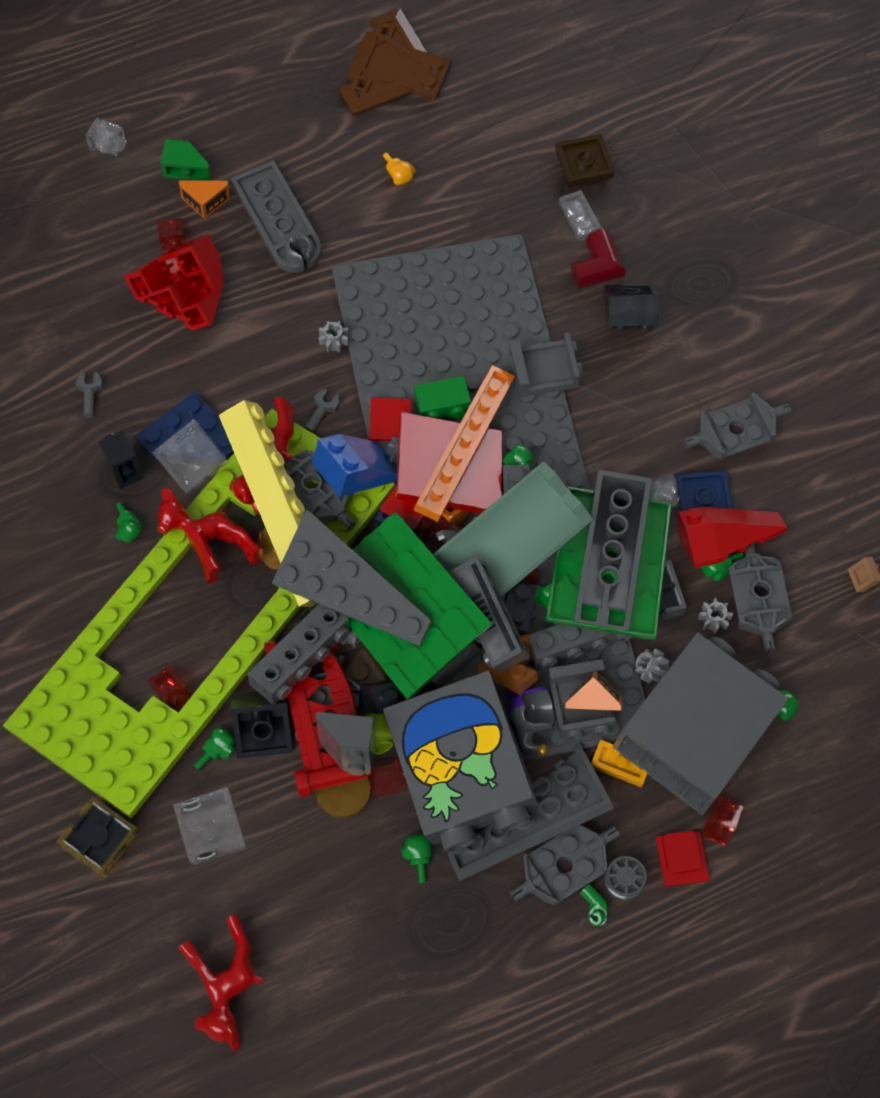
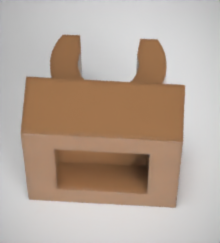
M864 557L848 568L857 593L865 592L880 583V574L877 569L879 566L874 562L873 557Z

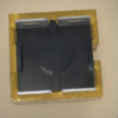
M92 796L79 812L80 819L75 825L70 824L56 842L63 850L105 879L140 833L137 827Z

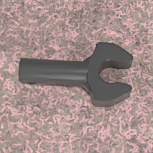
M82 372L77 378L76 386L78 391L84 392L83 416L85 418H92L94 415V394L103 390V382L99 374L95 372L94 382L86 384V377L84 372Z
M326 388L316 393L314 403L317 404V409L304 427L306 430L313 433L327 412L336 413L338 411V394L333 397L331 402L327 403L324 402L328 395Z

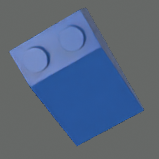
M344 434L318 439L311 463L339 497L396 482L397 466L394 462H389L390 458L377 442Z

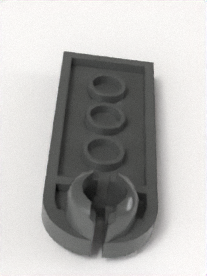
M274 160L230 178L232 187L276 265L287 272L304 271V259L308 268L313 267L321 257L320 240Z

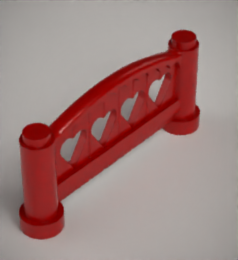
M275 641L264 643L266 655L277 645ZM337 643L330 649L328 657L322 661L324 663L323 671L327 674L326 679L320 681L307 677L303 681L299 680L287 696L304 765L303 769L294 771L300 798L311 796L310 792L363 780L365 777L370 776V774L352 775L344 772L329 754L320 752L323 747L319 741L318 728L314 726L317 723V712L327 713L328 711H334L336 714L358 716L354 696L347 677L333 654V649L338 648ZM326 685L331 689L329 696L332 697L333 703L329 706L308 700L321 686Z

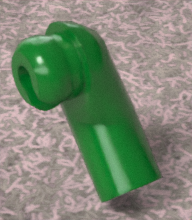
M588 884L579 894L589 903V922L593 926H602L607 920L608 903Z

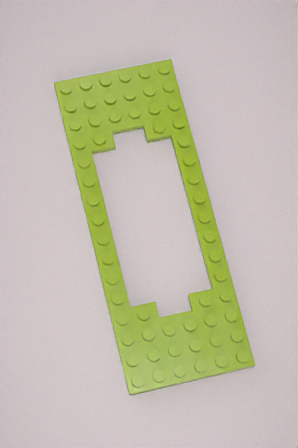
M273 409L263 418L266 426L271 431L278 422L277 411ZM294 422V436L290 442L289 454L294 456L304 450L315 453L318 439L321 438ZM235 453L186 509L191 519L198 520L211 513L218 512L223 507H226L230 501L253 516L257 514L252 505L241 502L229 489L231 480H235L243 475ZM310 480L306 483L305 487L314 489L319 485V482ZM392 482L353 494L346 509V513L356 522L354 528L351 526L352 530L348 531L337 520L324 525L350 547L378 512L385 499L395 487V483ZM182 530L171 531L161 538L3 724L4 728L131 819L246 677L247 673L265 653L264 643L274 641L301 608L298 606L293 593L279 588L179 713L154 696L150 698L140 712L136 711L109 692L122 676L117 670L100 660L99 657L192 547Z

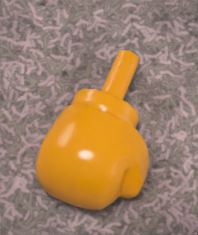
M388 153L383 154V157L388 162L386 170L393 178L396 186L405 185L413 179L415 168L409 162L402 161L399 158L392 159Z

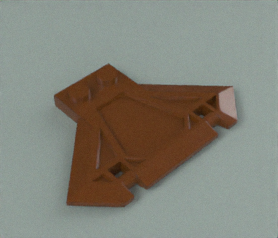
M401 8L372 18L370 27L375 28L374 32L366 31L346 75V79L350 80L351 83L350 85L342 84L340 88V93L351 113L356 115L408 94L436 101L451 67V59L427 53Z

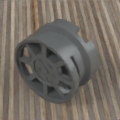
M621 856L610 863L605 874V886L614 898L623 901L632 900L641 893L646 883L647 874L639 860L630 856Z

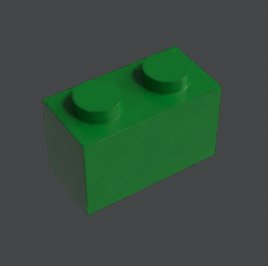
M464 376L414 385V400L418 415L441 420L449 418L460 419L464 417L471 405Z

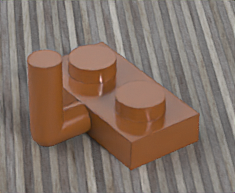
M520 634V637L527 649L529 658L503 672L493 667L490 668L485 660L478 664V673L489 670L496 683L521 695L538 680L537 671L525 666L531 660L528 634Z

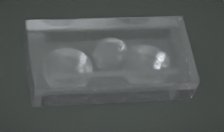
M581 190L559 198L558 204L579 241L586 239L593 231L602 229Z

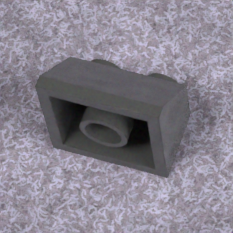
M317 712L316 722L320 744L344 772L352 775L371 774L376 748L373 717Z

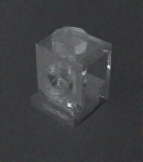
M100 118L95 119L85 135L89 150L91 151L97 148L103 153L117 156L119 152L124 150L126 145L122 127Z

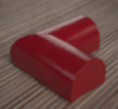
M598 229L590 233L586 238V245L592 258L571 264V270L578 288L625 276L624 266L607 229Z

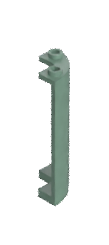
M543 461L433 555L448 573L474 557H479L486 563L501 596H503L594 519L583 504L567 489L559 476Z

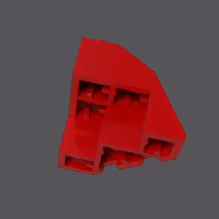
M209 234L184 243L124 276L135 299L142 303L146 301L157 307L156 310L171 319L174 317L185 322V327L192 331L213 323L223 287L220 255Z

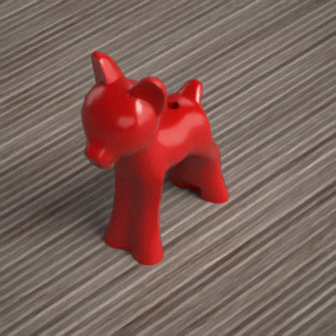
M277 397L274 402L278 422L272 430L274 435L273 442L277 451L283 456L284 462L292 459L291 454H289V448L294 436L296 409L282 397ZM244 475L231 480L229 485L230 491L244 504L252 505L254 511L260 515Z
M168 488L162 489L163 502H160L157 519L159 524L157 530L163 535L175 530H182L186 534L188 541L200 559L207 584L217 581L219 578L218 572L221 570L207 543L215 538L240 546L251 566H255L260 562L263 548L251 538L244 528L235 525L228 518L225 507L201 519L193 520L188 516L175 493Z
M233 914L226 920L237 948L230 969L214 975L206 966L191 941L184 942L178 949L201 977L206 993L213 1005L212 1010L208 1014L196 1018V1030L203 1031L210 1039L218 1043L227 1042L231 1049L237 1051L241 1042L237 1031L236 1019L229 1008V1000L250 988L253 984L264 983V979L255 975L250 962L252 948L240 918L237 914Z

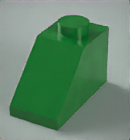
M165 139L160 162L163 177L211 181L209 164L190 142Z

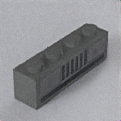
M476 556L449 571V574L493 624L476 639L479 644L482 643L485 652L482 655L486 664L490 668L493 667L503 672L529 658L527 649L486 563Z

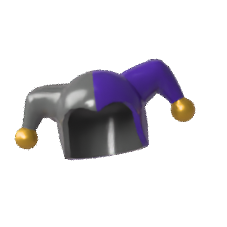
M546 687L527 689L519 695L506 688L511 700L508 708L509 717L516 727L518 747L523 751L537 752L540 756H545L548 752L547 746L534 743L532 738L536 732L553 728L555 725L554 707L549 691Z

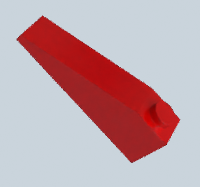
M713 507L691 508L678 512L679 539L695 568L721 563L728 559L729 554L736 551L740 553L747 551L748 545L755 542L764 543L787 532L788 528L779 512Z

